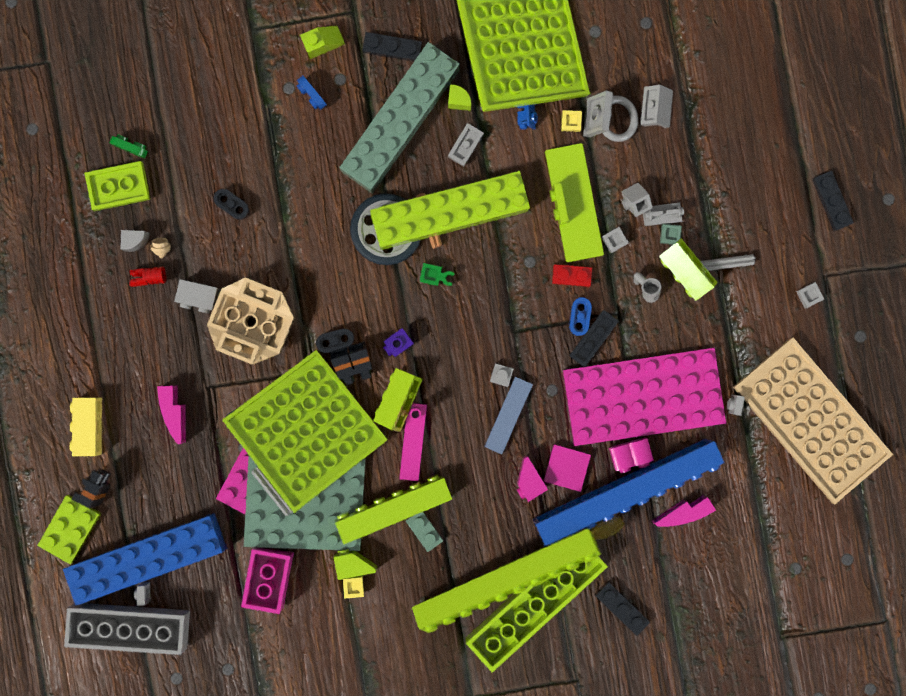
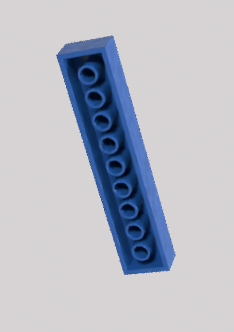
M703 439L647 467H643L533 518V521L545 546L552 545L566 536L568 538L577 534L583 528L585 530L596 526L595 523L600 520L605 522L612 519L615 513H625L631 510V506L637 503L638 505L645 504L654 495L656 497L662 496L671 487L674 489L679 488L685 484L684 481L689 479L696 480L702 477V473L708 470L709 472L716 471L724 461L715 441Z

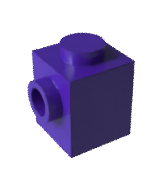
M403 328L383 341L385 343L383 348L387 354L397 357L414 345Z

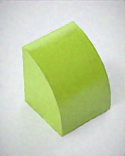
M450 85L449 109L471 111L470 96L462 87Z

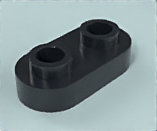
M219 189L215 192L213 197L214 203L233 218L243 220L249 215V206L229 190ZM227 196V202L223 203L222 198ZM242 207L243 212L238 214L237 209Z
M348 329L328 332L317 338L316 346L323 353H329L344 347L348 348L354 343V334ZM343 335L348 336L347 342L342 341L341 338ZM325 340H329L330 345L328 347H325L323 345V342Z

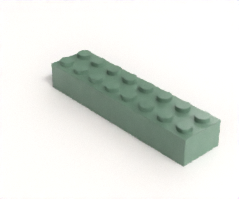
M428 42L339 167L341 172L373 194L460 71V64Z

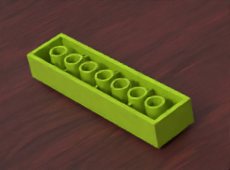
M518 171L371 209L370 215L379 248L384 250L525 213L530 209L521 173Z
M597 556V559L592 562H582L574 570H564L556 578L551 579L548 577L540 585H530L525 588L524 592L513 594L466 637V644L491 672L495 671L608 566Z

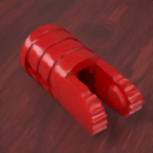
M163 266L130 270L131 276L142 277L131 279L129 281L131 287L163 284L167 280L166 271Z

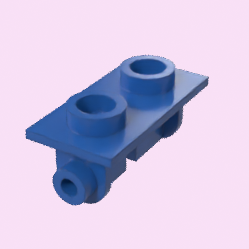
M536 104L517 107L518 109L524 108V111L517 112V125L519 129H527L528 126L535 130V124L538 121L537 113L535 112Z

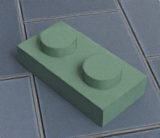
M424 512L406 519V523L427 552L443 542L442 537Z

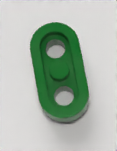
M119 134L116 137H111L109 142L111 145L146 158L148 151L145 150V145L136 141L134 144L127 142L128 138Z

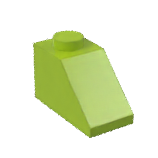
M338 26L317 27L300 35L310 59L345 45Z
M349 549L338 550V553L334 555L338 580L372 574L377 571L376 564L356 551H349Z

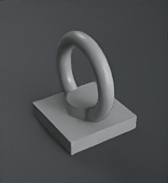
M604 91L587 98L583 136L592 137L603 133L606 138L615 142L626 141L633 136L638 126V114L630 100L622 96H613V92ZM618 103L623 105L630 114V126L625 133L615 134L609 130L612 104Z

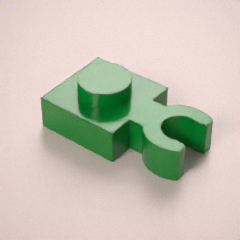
M423 263L419 282L438 286L439 281H442L444 285L452 286L451 282L446 281V277L448 275L454 276V273L451 271L441 273L442 267Z

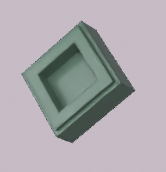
M662 224L660 243L673 245L681 238L682 226Z

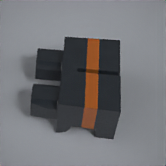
M365 341L350 345L349 352L347 347L330 352L331 362L336 374L345 385L353 384L355 382L353 375L360 373L364 380L372 377V364Z
M103 469L92 470L89 477L82 479L85 488L83 491L75 492L72 500L87 508L101 505L111 484L107 483L111 473Z

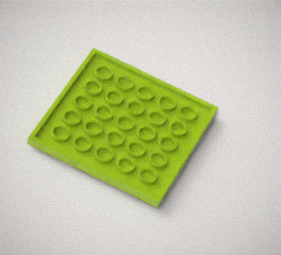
M457 0L482 112L586 97L590 94L568 0Z
M317 350L222 420L293 513H296L387 441V438Z

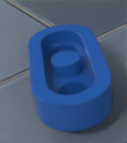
M303 75L297 79L299 83L296 85L303 95L305 93L308 94L311 98L308 101L315 110L317 108L322 110L327 106Z
M578 298L572 303L569 329L576 336L586 334L589 329L592 307L590 301L586 298ZM579 304L584 305L583 311L578 310ZM576 323H580L582 325V328L580 330H577L575 328Z

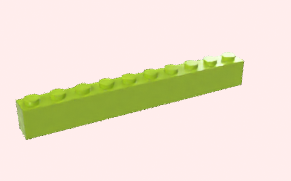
M589 529L581 531L412 607L419 630L427 633L436 631L438 626L452 624L460 616L462 618L470 616L472 611L478 608L479 610L488 608L490 603L494 601H504L512 593H522L530 585H540L548 577L551 579L556 578L564 570H574L582 562L586 561V563L596 560L597 556L601 555L592 532Z

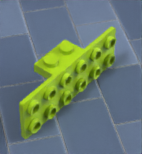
M583 144L546 150L545 155L552 187L550 197L551 201L555 202L556 209H553L554 218L559 223L566 262L603 256L604 252Z

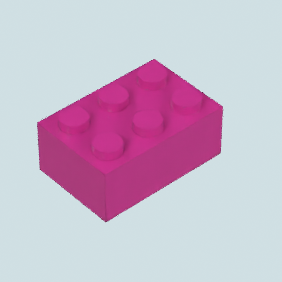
M254 547L252 549L241 607L276 614L281 613L284 608L294 552L263 547Z

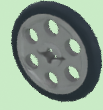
M387 193L374 195L362 202L354 212L350 227L351 238L357 251L370 262L379 265L398 264L408 259L418 248L421 240L395 246L391 253H384L379 248L374 226H368L364 223V218L370 215L371 209L406 201L405 198ZM369 234L376 237V242L372 245L365 242V237Z

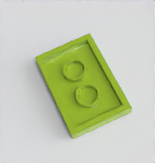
M141 161L84 173L93 211L150 200L144 166Z
M66 495L37 546L71 565L74 563L102 513L93 508H87L73 501L72 496Z

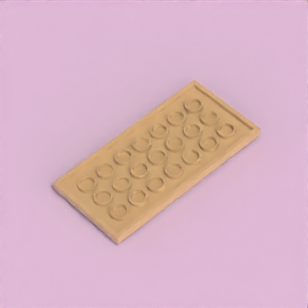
M793 337L789 338L733 386L740 396L745 397L744 401L832 504L840 501L893 455Z

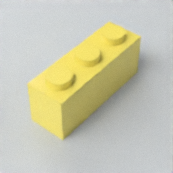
M102 397L72 398L70 403V412L72 413V421L70 422V431L72 432L70 451H72V456L102 455Z

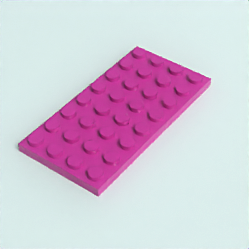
M715 348L563 370L574 446L726 424Z

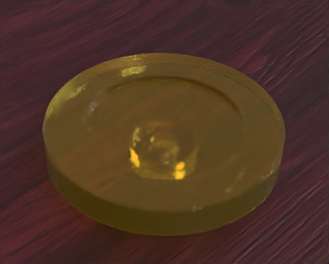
M613 517L608 521L599 523L591 532L595 540L605 539L619 532L625 523L621 517Z

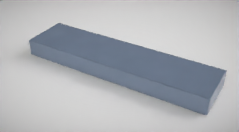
M517 377L514 378L484 447L499 454L503 453L533 384Z

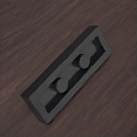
M365 32L362 51L366 54L414 62L421 52L422 42Z
M829 171L813 178L812 181L833 231L853 224V219L833 172Z
M602 310L569 357L585 367L619 321L605 310Z
M608 581L595 594L636 636L650 624V621Z

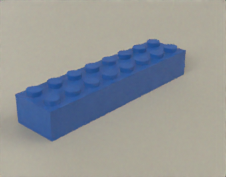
M212 513L77 562L64 568L63 572L75 606L223 553L227 546L216 515Z

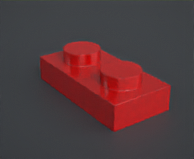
M554 264L552 284L591 287L592 268Z

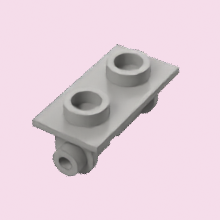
M680 203L652 206V209L643 213L644 226L683 222L682 215H684V209Z

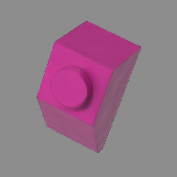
M524 456L517 481L520 488L516 490L522 499L526 498L529 502L548 489L528 456Z

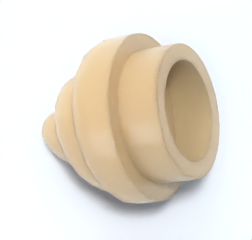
M166 238L153 239L151 250L159 258H163L170 251V243Z

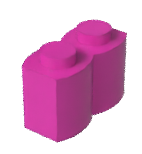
M646 437L609 447L614 469L620 471V473L629 472L631 467L637 465L639 468L647 467L650 465L649 462L654 461Z

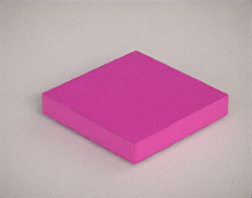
M553 444L543 481L581 492L591 455Z

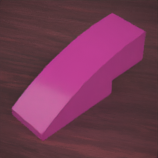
M157 386L160 410L171 436L177 444L186 443V405H178V386Z
M702 495L690 504L685 500H681L654 518L652 522L657 527L683 525L701 519L716 511L708 497Z

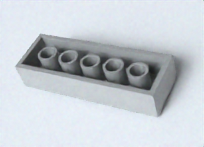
M74 603L67 608L64 647L182 655L188 646L190 610L88 603L75 606Z

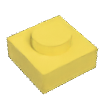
M563 110L561 131L580 132L582 111Z
M363 576L343 579L344 598L364 597Z

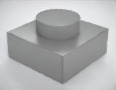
M620 227L602 236L610 253L628 244Z
M816 282L796 291L804 308L824 300Z
M495 363L490 382L508 387L513 368Z
M732 395L727 403L729 414L741 416L744 396Z
M142 582L135 589L134 598L137 600V606H145L150 602V582Z

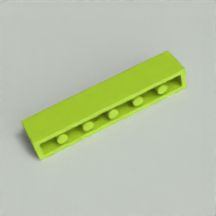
M438 475L431 476L427 479L428 482L423 484L420 482L414 483L409 486L410 489L404 492L402 489L392 493V497L387 499L381 497L374 500V504L370 506L364 504L355 508L356 511L353 513L344 512L338 515L335 524L343 544L452 500L445 479Z

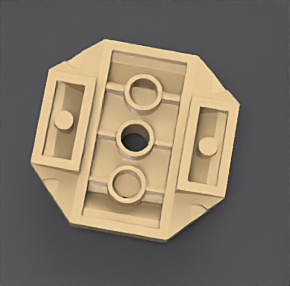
M243 278L221 289L207 326L217 351L247 363L256 364L281 353L294 321V316L283 292L248 278ZM251 316L256 319V324L253 327H250L247 323Z

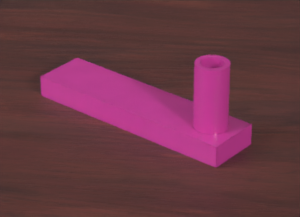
M413 403L406 418L399 479L419 481L427 409L425 404Z

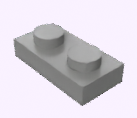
M467 123L448 154V158L464 167L484 133Z

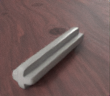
M751 254L700 262L708 271L754 265L755 257Z
M257 466L252 470L254 477L286 516L290 515L293 511Z

